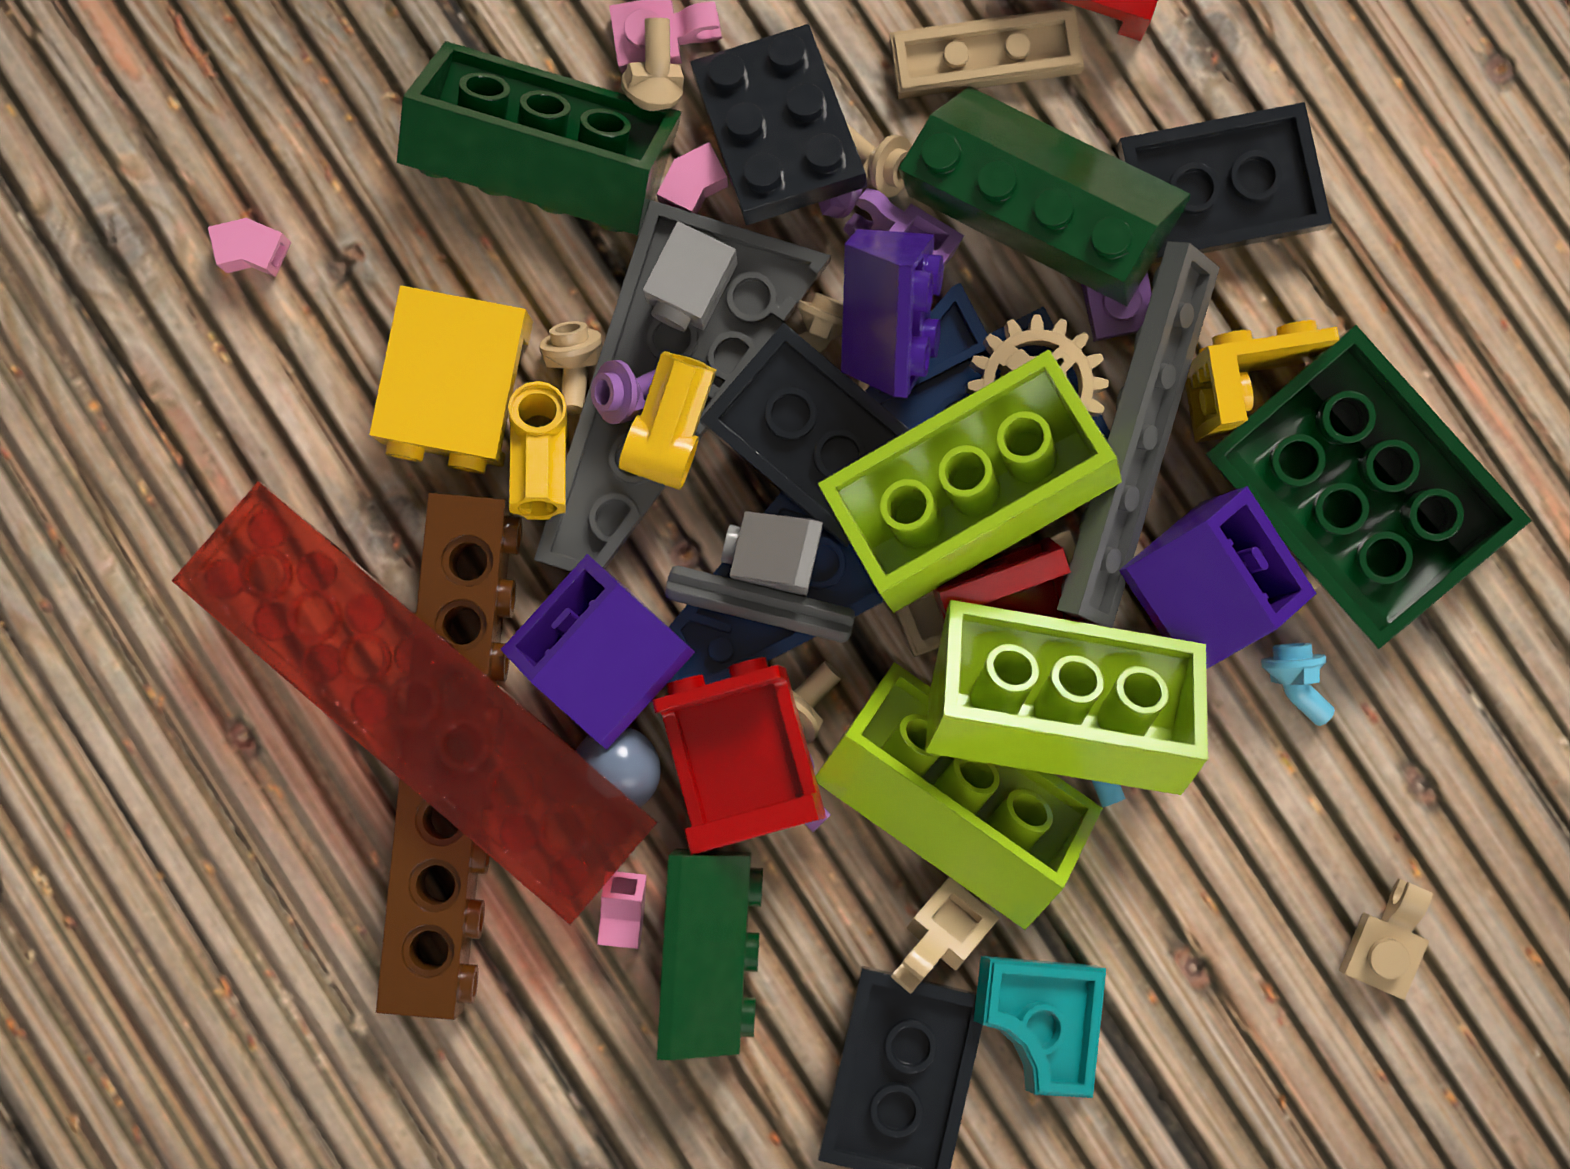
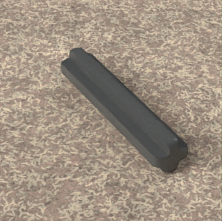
M682 566L672 567L665 588V596L671 601L841 643L847 642L850 638L855 619V612L848 607Z

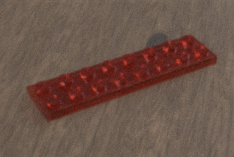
M258 481L171 580L569 925L579 917L658 824L655 818L608 780L584 757L264 483Z

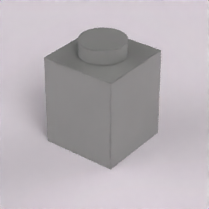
M677 221L643 288L647 304L654 307L651 315L662 323L680 331H685L689 324L704 331L738 264L736 249Z

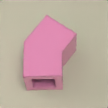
M710 142L674 159L657 192L659 203L697 214L705 198L728 187L727 176Z
M248 218L208 227L216 265L226 273L255 268L276 277L291 244V241L283 233Z
M615 871L606 872L601 895L597 945L639 948L645 907L646 875Z

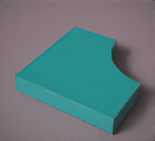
M989 956L980 957L974 1022L999 1030L1014 1044L1023 1064L1025 1091L1034 1095L1093 1098L1106 968L1085 964Z

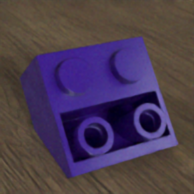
M857 229L845 243L841 372L894 397H908L918 377L927 376L930 358H937L939 351L941 323L940 319L930 318L932 297L933 295H940L944 260L943 255H933L934 234Z
M1248 486L1200 502L1119 570L1162 637L1206 644V669L1277 630L1317 594Z
M588 554L500 649L533 685L606 749L615 742L695 653L641 600Z

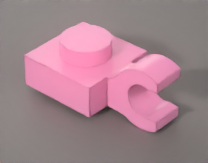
M639 0L609 6L617 62L621 74L625 72L629 63L645 62L646 18L670 19L671 64L682 63L679 45L706 43L722 39L715 1L696 3L677 13H674L672 0Z

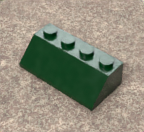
M445 41L403 95L396 163L418 169L422 174L429 177L448 178L478 187L482 192L489 195L508 196L535 204L542 210L552 214H568L597 223L608 231L628 232L638 235L649 202L656 199L678 130L682 111L672 108L659 111L644 110L635 105L625 94Z
M970 86L929 116L898 168L909 197L1125 306H1128L1190 200V193Z

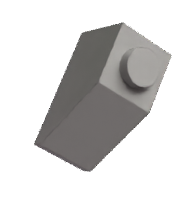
M745 511L741 527L729 525L721 562L732 565L731 579L807 597L823 522Z

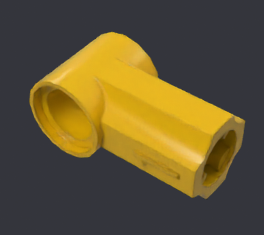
M666 351L661 353L642 414L635 417L626 437L619 460V469L681 490L697 450L699 436H696L695 433L717 369L684 355Z
M529 382L515 390L510 397L508 405L510 423L509 511L510 513L521 515L527 520H549L557 514L566 512L567 408L565 398L558 388L545 382ZM538 415L546 416L552 420L551 423L542 427H533L524 423L528 418Z

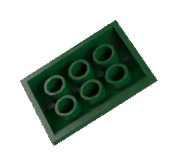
M1357 325L1339 336L1338 342L1309 362L1250 414L1246 422L1232 430L1205 454L1236 490L1248 486L1286 547L1377 649L1382 648L1532 521Z

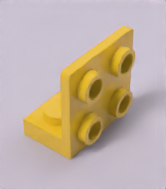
M1304 320L1277 327V335L1253 339L1251 330L1232 331L1212 337L1213 345L1199 349V355L1192 361L1185 383L1195 443L1221 439L1248 420L1246 411H1251L1253 408V389L1247 372L1308 363L1339 341L1337 327L1317 329L1315 320Z

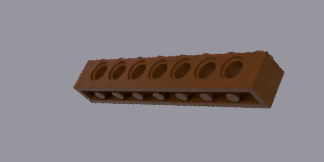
M428 493L376 1013L455 1020L464 1012L465 1003L474 1004L479 968L478 965L469 964L471 938H481L485 916V901L475 899L478 874H487L491 855V836L482 835L484 809L493 810L498 782L497 771L488 770L490 745H500L504 723L503 707L494 706L497 681H506L510 659L500 650L506 644L501 643L503 617H513L516 602V581L507 579L509 554H519L522 540V517L513 516V513H510L509 502L505 499ZM481 547L487 555V567L484 573L474 580H463L457 571L459 556L468 548ZM473 609L481 621L480 633L474 641L460 645L451 634L452 620L459 612ZM464 672L474 683V696L468 705L456 709L447 702L444 688L451 676ZM450 736L460 738L468 750V759L465 766L456 773L445 770L438 759V750L441 743ZM442 800L454 803L461 813V826L452 837L441 835L432 824L433 809ZM434 865L447 868L454 877L455 889L448 900L435 899L426 889V874ZM425 931H435L441 934L447 941L449 952L444 964H431L421 956L419 940Z

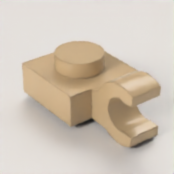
M949 877L906 927L920 942L903 960L891 978L911 994L940 958L956 971L998 921L999 917L963 886Z
M1398 878L1390 893L1381 919L1363 912L1339 971L1405 1000L1429 943V940L1412 933V931L1426 914L1433 893Z

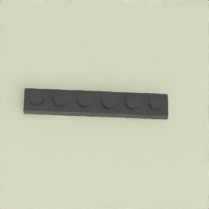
M1168 241L1161 265L1155 271L1152 283L1153 292L1143 325L1139 328L1135 337L1134 355L1125 385L1121 388L1117 397L1116 415L1107 441L1117 457L1122 482L1089 501L1088 507L1083 512L1080 520V534L1070 564L1071 573L1064 575L1062 579L1061 598L1057 610L1083 623L1113 628L1126 584L1119 570L1134 558L1220 269L1218 265L1190 243Z

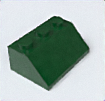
M676 848L668 856L656 1060L672 1061L739 1055L741 1037H754L756 998L744 997L745 971L758 972L760 933L747 932L749 906L761 907L763 868L751 867L752 853L708 850L691 855L690 849Z

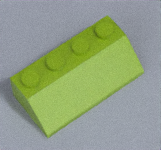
M1047 350L819 482L818 485L878 592L892 612L895 613L1120 484L1122 479L1117 457L1050 350Z
M950 600L929 692L925 753L1182 795L1208 760L1206 644Z
M894 662L815 775L817 784L1026 930L1064 889L1103 808L1055 774L925 753L928 701L931 687Z

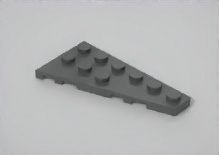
M650 200L593 379L600 367L610 360H621L628 364L635 377L638 378L656 369L661 353L664 351L696 359L717 369L701 415L702 417L779 327L786 323L797 308L799 300L805 297L830 263L831 255ZM677 221L736 249L738 264L704 331L690 324L685 331H680L657 320L651 315L654 307L647 304L643 288ZM591 385L566 459V512L557 514L546 521L534 558L539 563L571 572L586 554L606 569L666 487V485L619 469L622 449L633 421H627L623 424H609L603 420L592 402ZM700 421L695 433L696 436H699V440L708 430Z

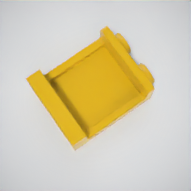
M400 285L369 433L379 443L387 445L386 455L414 462H423L425 452L449 457L448 467L478 474H485L487 464L503 467L506 454L502 451V444L509 414L508 405L513 394L522 345H529L533 320L527 310Z

